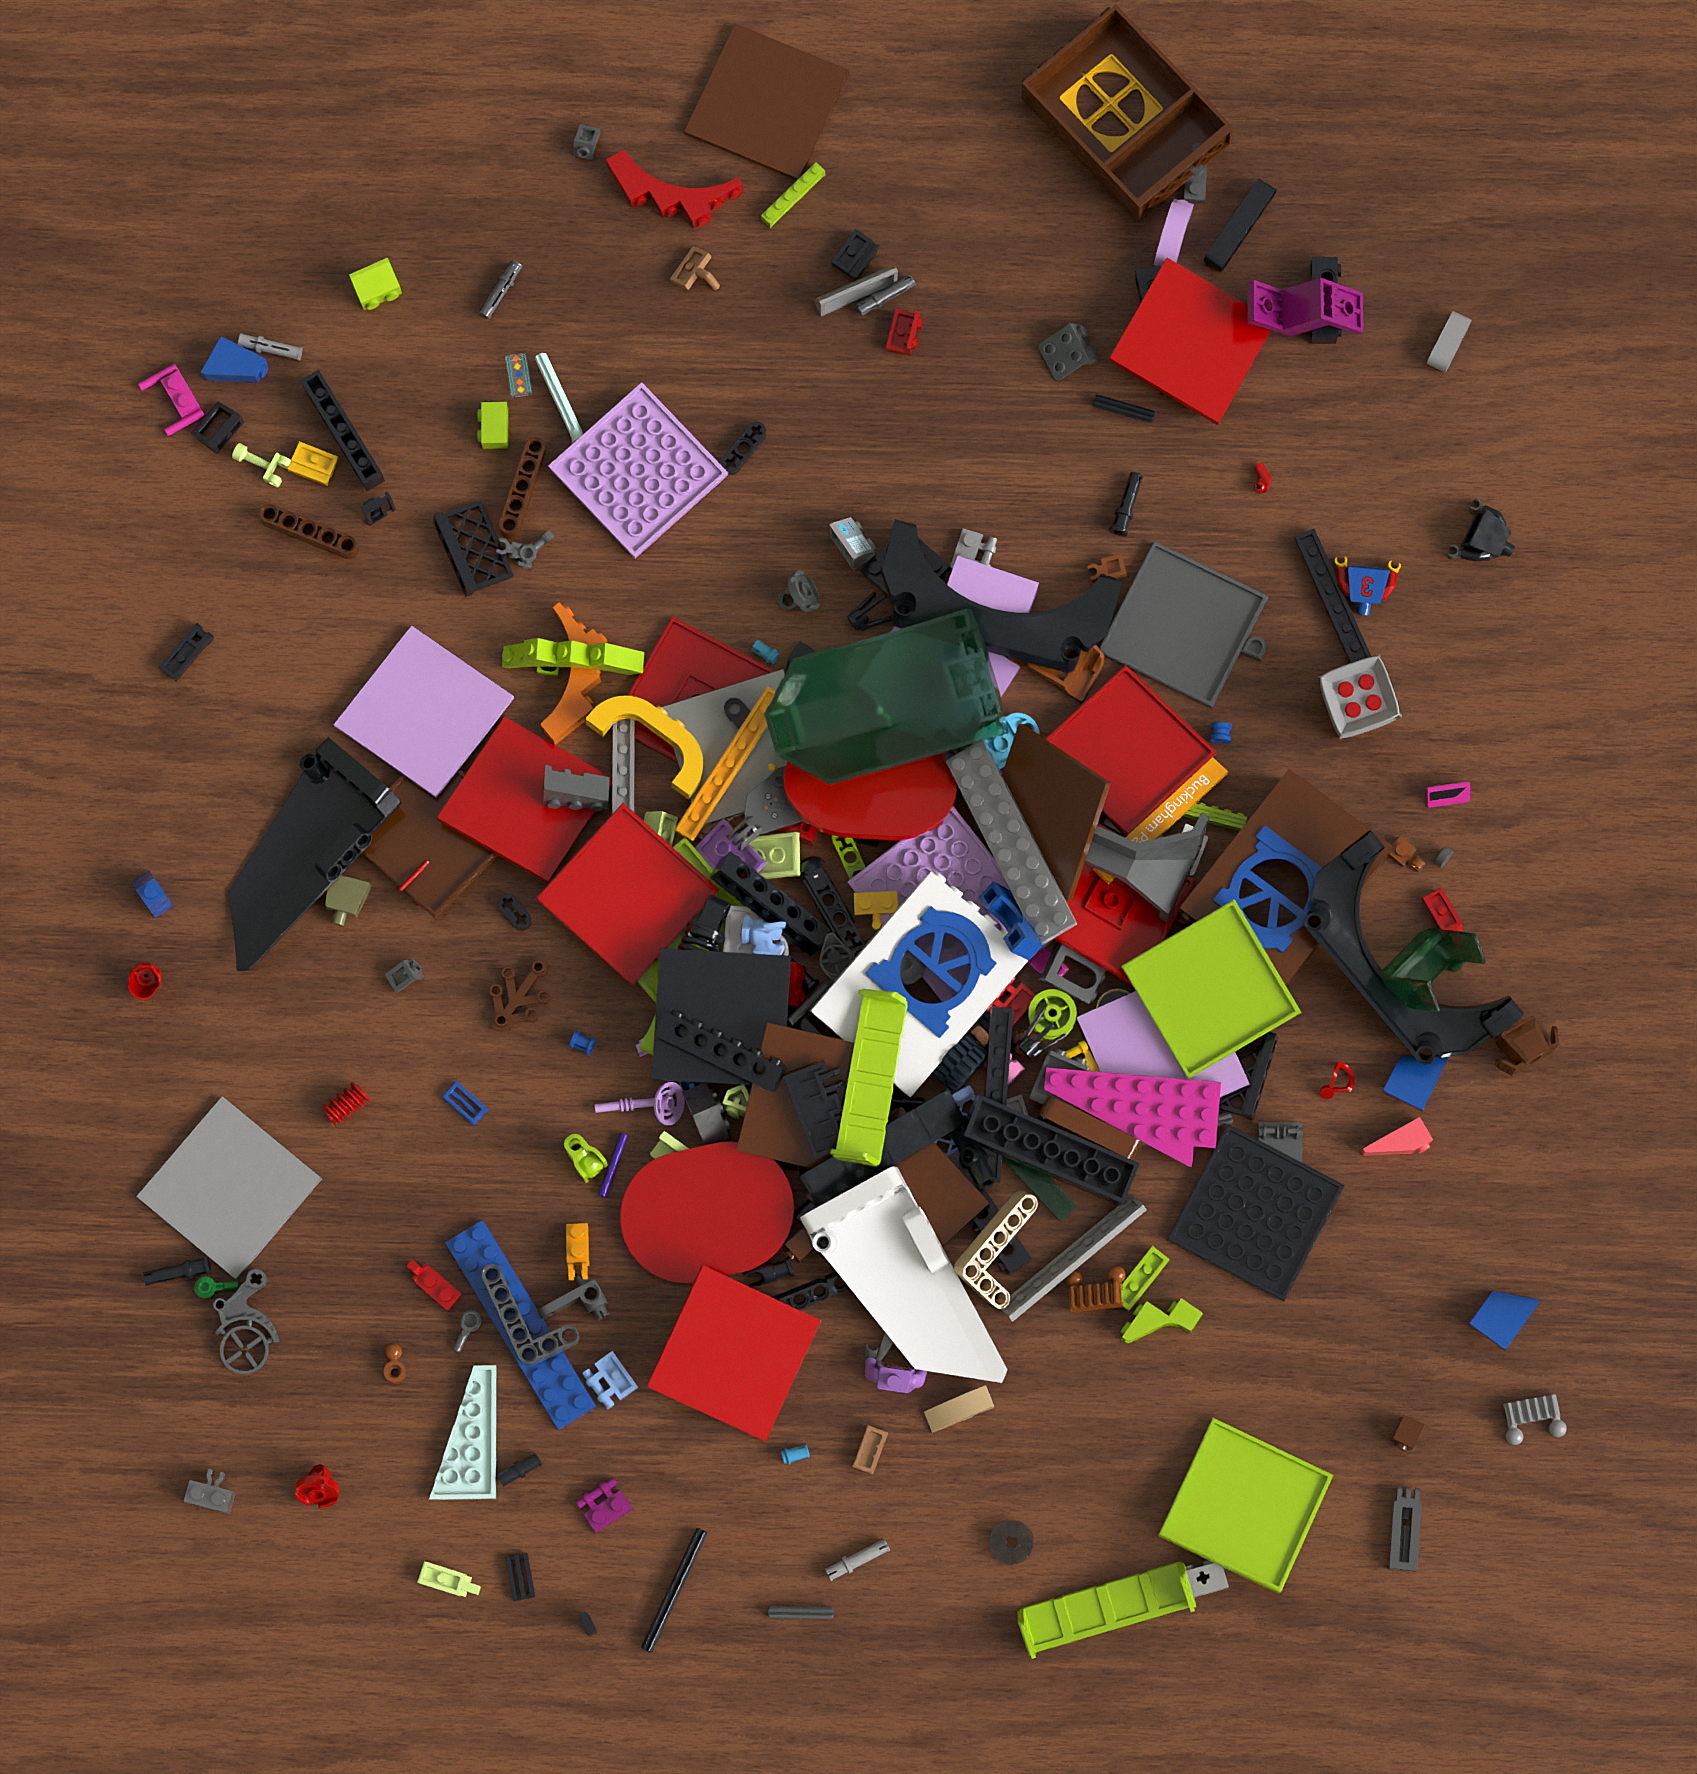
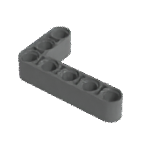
M489 1264L483 1268L482 1279L514 1349L524 1365H535L574 1347L578 1343L579 1333L572 1325H565L533 1340L500 1268L494 1264ZM491 1270H496L498 1277L493 1281L488 1280L486 1277L487 1273ZM499 1290L507 1291V1297L502 1301L497 1300L495 1297ZM508 1310L516 1311V1317L510 1321L506 1320L505 1313ZM517 1330H524L525 1337L519 1341L515 1340L514 1333ZM566 1331H573L575 1333L572 1341L567 1342L563 1340V1335ZM547 1340H552L555 1343L551 1351L543 1349V1344ZM530 1349L535 1353L533 1359L529 1361L523 1359V1353Z

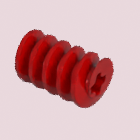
M353 1082L350 1083L352 1090L346 1087L343 1088L344 1096L340 1093L336 1094L338 1101L332 1098L329 1099L331 1106L325 1103L322 1104L324 1113L336 1128V1120L344 1123L343 1115L348 1118L351 1117L349 1110L355 1113L358 1112L357 1104L365 1107L364 1099L371 1102L362 1088Z

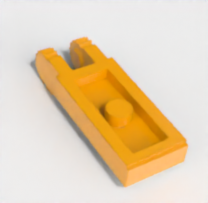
M588 1223L566 1224L569 1280H574V1267L582 1266V1278L588 1279Z

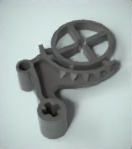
M259 1269L251 1270L247 1274L245 1282L227 1301L218 1298L213 1303L222 1323L215 1332V1335L221 1334L224 1336L220 1345L221 1359L229 1370L237 1374H251L261 1369L268 1359L269 1344L279 1342L277 1331L272 1322L263 1313L247 1305V1299L267 1284V1275ZM254 1274L262 1275L263 1277L260 1279L262 1282L259 1285L257 1283L252 1284L251 1282ZM220 1301L224 1302V1307L222 1309H219L217 1307V1304ZM247 1320L246 1326L235 1327L229 1332L224 1330L225 1327L233 1322ZM252 1321L264 1326L272 1337L266 1339L261 1331L251 1327ZM242 1329L252 1330L260 1335L247 1345V1349H251L262 1340L265 1344V1355L259 1365L250 1353H245V1356L254 1367V1369L248 1371H239L229 1365L242 1355L241 1351H238L227 1360L224 1356L225 1342L230 1335L240 1348L244 1347L235 1333Z

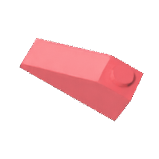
M1419 1117L1363 1148L1361 1153L1363 1156L1412 1154L1416 1151L1420 1154L1430 1148L1429 1144L1433 1141V1138Z

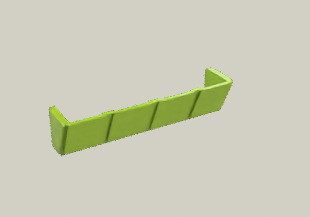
M860 989L858 994L863 998L836 1150L831 1149L830 1154L838 1160L877 1167L881 1162L886 1123L888 1122L893 1093V1082L896 1076L901 1047L900 1042L908 1005L906 998L897 992Z
M1181 1561L1151 1569L1144 1573L1110 1581L1100 1586H1093L1066 1594L1056 1599L1053 1598L1022 1607V1609H1019L1020 1611H1017L1018 1625L1028 1655L1034 1659L1036 1658V1652L1186 1608H1190V1611L1194 1612L1196 1601L1185 1564Z

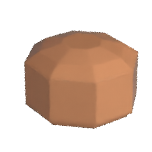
M980 1026L974 1028L971 1031V1036L984 1048L988 1045L989 1035Z

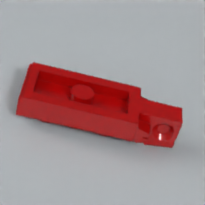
M1440 887L1423 896L1422 901L1442 935L1447 940L1451 938L1456 948L1463 945L1465 942L1461 934L1464 931L1463 923L1443 889Z
M413 1260L407 1265V1268L414 1273L412 1279L446 1311H449L461 1298L462 1294L430 1266L424 1263L420 1267Z

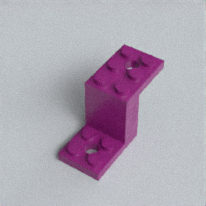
M1323 278L1311 280L1284 290L1256 280L1248 282L1249 323L1290 337L1327 325L1357 335L1363 333V292Z

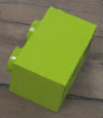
M481 402V409H478L477 412L478 422H481V430L477 432L478 442H481L483 449H508L507 402Z

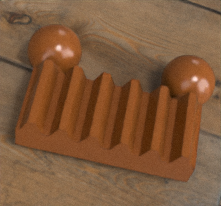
M1114 1266L1109 1270L1108 1278L1113 1284L1105 1283L1101 1285L1098 1283L1096 1286L1089 1284L1087 1287L1081 1285L1083 1277L1079 1272L1073 1271L1065 1278V1282L1070 1287V1311L1073 1313L1123 1307L1121 1290H1123L1122 1281L1126 1276L1124 1269L1120 1266Z

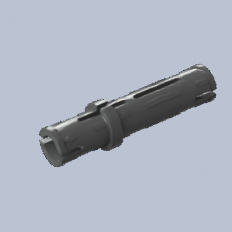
M511 260L503 275H499V281L478 311L481 316L486 319L491 318V315L509 287H513L514 279L523 268L520 263Z
M908 274L877 293H871L870 297L855 304L856 310L860 316H864L876 308H881L887 301L915 287L916 283L913 277Z

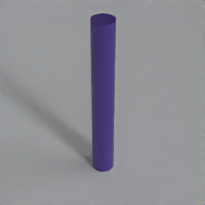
M623 1133L619 1134L598 1195L602 1197L607 1196L628 1135Z

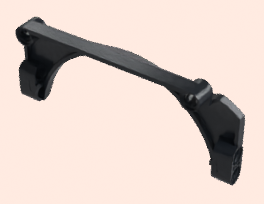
M895 519L881 572L889 599L896 600L892 615V623L895 627L1065 673L1073 672L1076 669L1081 650L1088 652L1108 635L1122 579L1101 574L1086 593L1076 600L1055 609L1032 613H1017L993 609L969 600L941 580L923 555L918 541L916 524Z
M1369 830L1317 872L1310 897V902L1314 906L1307 911L1304 925L1418 1062L1424 1065L1430 1064L1434 1061L1437 1054L1441 1058L1467 1055L1490 1037L1495 1038L1517 1022L1524 1015V1012L1510 996L1475 1006H1448L1427 1001L1400 987L1381 969L1367 946L1360 919V898L1366 875L1377 856L1385 848L1372 830ZM1314 915L1318 916L1320 918V922L1313 923L1310 921L1309 917ZM1427 1048L1432 1054L1428 1056L1423 1055L1421 1050Z

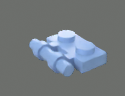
M613 1351L595 1363L599 1370L595 1375L590 1369L582 1373L587 1380L586 1384L588 1387L593 1388L598 1395V1401L603 1403L607 1409L615 1405L610 1398L612 1395L616 1394L619 1400H622L638 1388ZM605 1378L610 1385V1388L606 1391L599 1383V1380Z

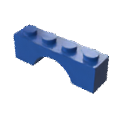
M992 882L979 897L986 910L993 914L1008 931L1003 939L1010 951L1029 961L1043 944L1033 927L1024 918L1011 890Z

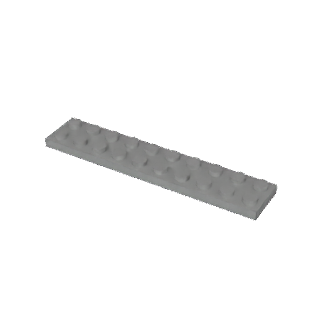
M981 739L946 760L1024 918L1033 927L1041 943L1045 944L1076 926L1077 922L986 742Z

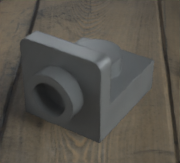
M580 124L574 139L573 155L575 157L589 160L594 159L595 147L600 136V128Z
M414 959L403 960L385 973L395 992H400L415 980L424 978L421 966Z

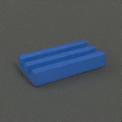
M457 1081L442 1096L447 1103L473 1126L489 1111L488 1108ZM458 1088L472 1102H474L481 1109V1111H476L454 1090ZM452 1094L475 1115V1118L470 1117L448 1096Z

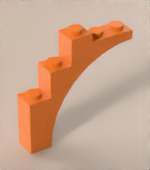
M559 602L553 607L554 613L563 625L569 641L572 640L589 645L608 642L601 632L596 633L594 629L586 634L588 630L581 621L577 623L572 618L574 614L567 605L563 607ZM571 667L569 682L562 699L554 711L540 724L542 731L554 745L558 744L584 723L587 716L594 709L593 706L595 704L589 696L586 695L584 697V695L601 682L600 670Z

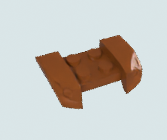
M1096 645L1088 652L1081 650L1076 669L1070 673L1013 658L1009 660L1019 665L1023 670L1027 671L1029 669L1064 689L1065 694L1082 703L1102 669L1104 654Z

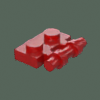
M1015 977L985 1010L989 1012L991 1007L1013 1008L1012 1028L1027 1012L1031 1001L1036 996L1023 983L1015 989L1012 986L1016 981ZM1008 992L1011 996L1003 1004L1000 998Z

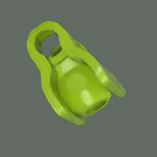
M571 1134L565 1139L564 1147L567 1154L574 1162L577 1173L585 1183L589 1181L588 1178H593L603 1167L606 1168L608 1166L603 1155L596 1148L589 1146L580 1135ZM575 1145L581 1146L577 1151L572 1150Z

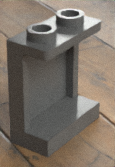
M1057 1048L1054 1051L1049 1050L1028 1098L1044 1104L1047 1096L1050 1095L1073 1106V1104L1044 1089L1046 1067L1089 1071L1090 1067L1086 1066L1087 1061L1075 1057L1074 1060L1067 1058V1053Z

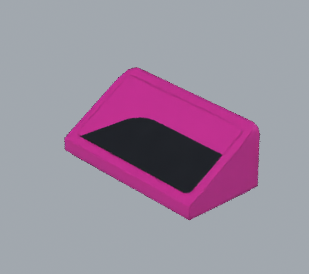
M1470 782L1428 787L1425 792L1427 806L1431 808L1469 802Z

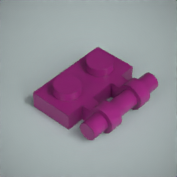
M613 1477L606 1482L603 1480L599 1483L600 1486L589 1493L586 1491L582 1494L583 1497L576 1501L580 1509L587 1504L591 1508L584 1516L595 1533H598L633 1510L621 1490L613 1495L610 1489L617 1485ZM605 1493L608 1499L596 1505L593 1500Z

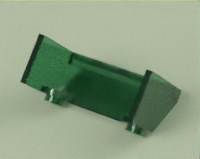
M1428 928L1418 933L1380 972L1383 984L1409 1008L1438 1012L1440 1008L1431 986L1432 981L1443 970L1457 972L1466 962L1485 964L1486 960L1476 933Z

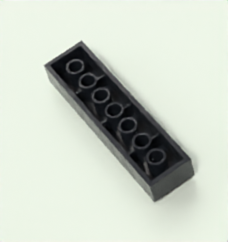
M982 1095L974 1097L959 1138L1116 1205L1124 1204L1140 1164Z

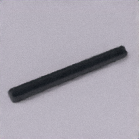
M700 1528L695 1530L643 1641L641 1648L649 1653L653 1651L707 1536V1532Z

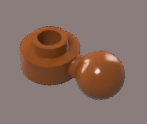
M390 1343L384 1350L386 1358L390 1361L384 1367V1376L389 1383L398 1384L405 1379L406 1369L398 1361L402 1355L401 1347L396 1343ZM393 1370L399 1371V1375L396 1377L392 1376L391 1373Z

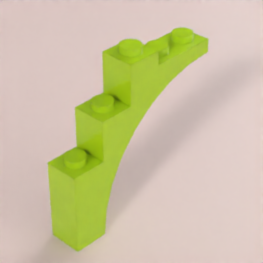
M535 638L524 640V643L504 646L502 667L508 669L546 666L573 667L634 675L643 673L644 652L608 643L589 645L572 640L557 643Z

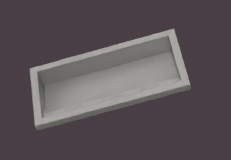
M894 265L888 266L815 298L814 304L820 317L870 296L873 292L877 293L895 283L898 279V270Z

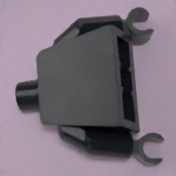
M1474 499L1473 504L1478 507L1469 506L1470 513L1474 514L1475 517L1460 546L1463 549L1459 550L1457 545H1450L1449 548L1457 552L1454 555L1447 554L1449 559L1455 560L1461 556V559L1469 561H1489L1492 558L1499 557L1501 553L1509 557L1513 553L1515 546L1507 542L1511 530L1507 527L1503 515L1500 511L1487 505L1482 506V502L1479 499Z

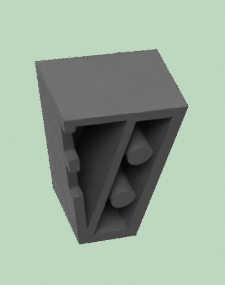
M545 765L543 806L553 809L569 807L573 810L590 808L593 811L608 809L609 777L585 772L583 776L571 774L569 769L558 772L553 771L552 766Z

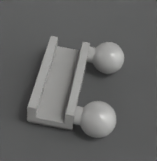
M1554 1394L1503 1404L1508 1427L1506 1440L1511 1445H1518L1523 1440V1433L1517 1428V1425L1551 1419L1549 1432L1552 1436L1562 1437L1567 1431L1566 1424L1560 1420L1557 1397Z

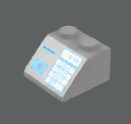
M850 517L829 525L830 538L853 571L875 556L874 550L876 547L870 538L866 539L862 534L864 530L858 521L854 522Z

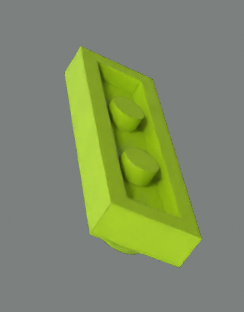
M1154 1246L1150 1248L1122 1284L1121 1297L1123 1308L1128 1312L1170 1261L1168 1257Z

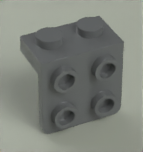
M1070 323L1039 344V350L1055 380H1062L1084 364L1094 365L1100 361L1097 356L1098 351L1087 337L1088 332L1086 328L1080 324Z

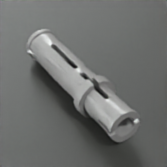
M240 333L238 345L254 349L258 353L263 351L300 360L302 356V347L267 340L263 336L254 337Z
M883 1538L849 1557H842L841 1561L830 1567L824 1568L826 1573L829 1574L830 1581L847 1572L850 1574L853 1572V1569L889 1552L890 1548L886 1545V1540Z

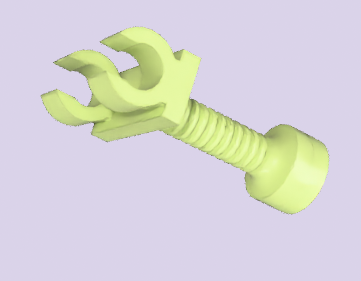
M241 443L237 444L232 454V458L239 462L245 459L266 469L267 471L263 476L264 482L279 488L282 482L280 477L273 474L277 464L287 469L291 463L290 459L278 453L275 454L271 462H267L252 453L250 454V452L248 453L247 446Z

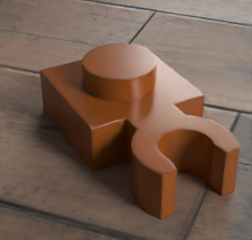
M1122 554L1102 558V565L1090 564L1087 566L1088 570H1097V574L1090 577L1091 581H1097L1101 574L1114 578L1127 576Z

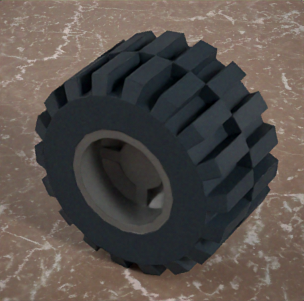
M970 1035L964 1036L946 1053L940 1064L934 1069L933 1076L948 1088L950 1092L954 1093L961 1089L987 1059V1050Z

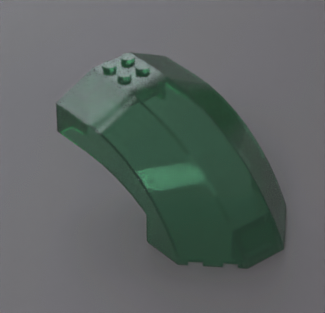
M964 609L883 635L840 647L833 646L794 658L764 713L776 755L809 774L820 778L829 785L892 769L1009 734L993 667L972 609Z

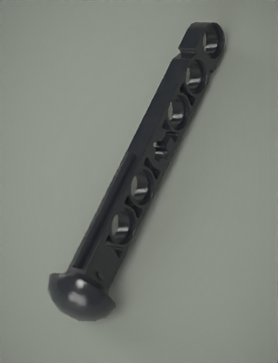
M817 856L804 858L800 861V876H795V878L802 877L805 888L828 928L831 929V933L833 932L848 948L853 960L855 952L861 951L866 945L854 925L855 920L826 870L822 869L821 865L825 861ZM826 887L827 890L823 891V892L819 895L818 892H821V891L824 890V888ZM823 896H831L834 900L833 905H825L822 901ZM841 914L844 917V923L841 925L836 924L833 916ZM846 933H848V935L854 936L852 942L850 940H845V937L847 936ZM857 943L860 945V946L855 947L852 951L850 950V948H852L853 944H854V946H856Z
M835 1271L825 1275V1279H815L775 1295L772 1298L787 1304L786 1299H788L791 1307L801 1310L826 1300L830 1295L834 1297L844 1293L849 1289V1286L846 1282L840 1287L834 1286V1281L841 1277ZM822 1285L825 1287L822 1294H814V1289L817 1286ZM797 1294L804 1295V1300L800 1303L793 1302V1298Z

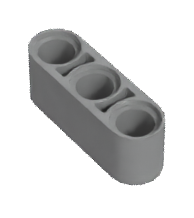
M1452 311L1426 364L1446 373L1472 320Z

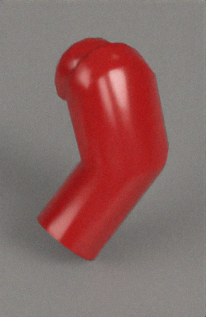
M1261 462L1253 467L1258 475V480L1254 484V490L1259 494H1263L1268 490L1272 480L1264 464Z

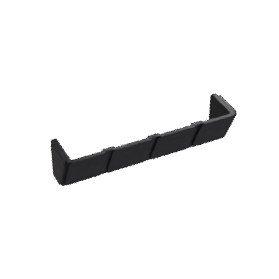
M948 1088L941 1090L939 1095L886 1125L881 1162L877 1167L831 1157L811 1170L801 1172L799 1176L815 1204L819 1207L964 1125L965 1118Z

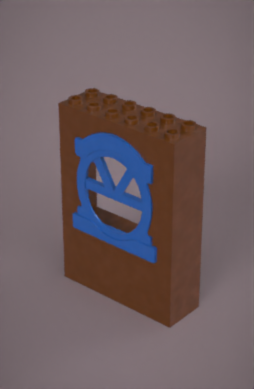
M1288 769L1180 906L1176 917L1178 923L1186 928L1234 899L1244 914L1242 910L1244 907L1271 898L1267 927L1259 926L1249 920L1245 914L1244 916L1286 987H1288L1320 945L1304 925L1307 911L1314 906L1310 902V897L1317 872L1371 829L1299 775ZM1374 831L1372 832L1385 848L1371 865L1362 890L1389 857L1394 847ZM1270 859L1286 860L1300 869L1307 879L1309 888L1308 900L1304 910L1250 871V869L1258 863ZM1244 878L1261 890V892L1246 898H1239V889ZM1279 905L1297 918L1285 926L1277 927ZM1314 915L1309 917L1310 921L1313 923L1320 922V918L1318 916Z

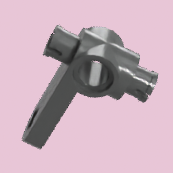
M580 1275L574 1278L579 1285L578 1288L537 1311L541 1319H545L582 1300L588 1313L593 1312L597 1321L603 1319L600 1313H603L605 1318L610 1313L605 1307L608 1302L597 1281L590 1280L589 1276L588 1279L582 1280ZM589 1289L597 1291V1296L593 1300L585 1298V1293Z

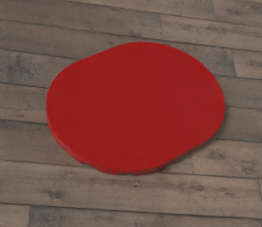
M834 728L810 736L794 749L787 761L784 773V790L787 800L804 822L812 824L819 828L821 832L833 836L879 840L912 839L937 828L953 808L957 783L946 763L948 759L929 741L902 731L861 728Z
M738 1142L708 1144L669 1153L654 1159L635 1175L623 1197L620 1214L621 1229L630 1253L651 1274L676 1283H694L702 1265L728 1276L752 1270L764 1264L781 1249L789 1235L794 1220V1195L791 1184L783 1169L774 1159L736 1151Z

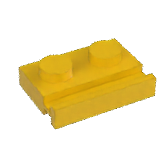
M299 441L287 469L291 473L328 486L329 479L332 477L339 457Z

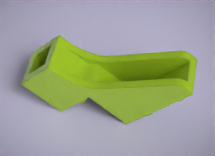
M1182 1298L1178 1303L1174 1300L1167 1311L1170 1313L1169 1316L1147 1301L1144 1306L1139 1304L1133 1313L1136 1316L1133 1322L1125 1324L1121 1330V1333L1124 1334L1121 1340L1125 1343H1131L1165 1326H1175L1190 1334L1203 1313Z

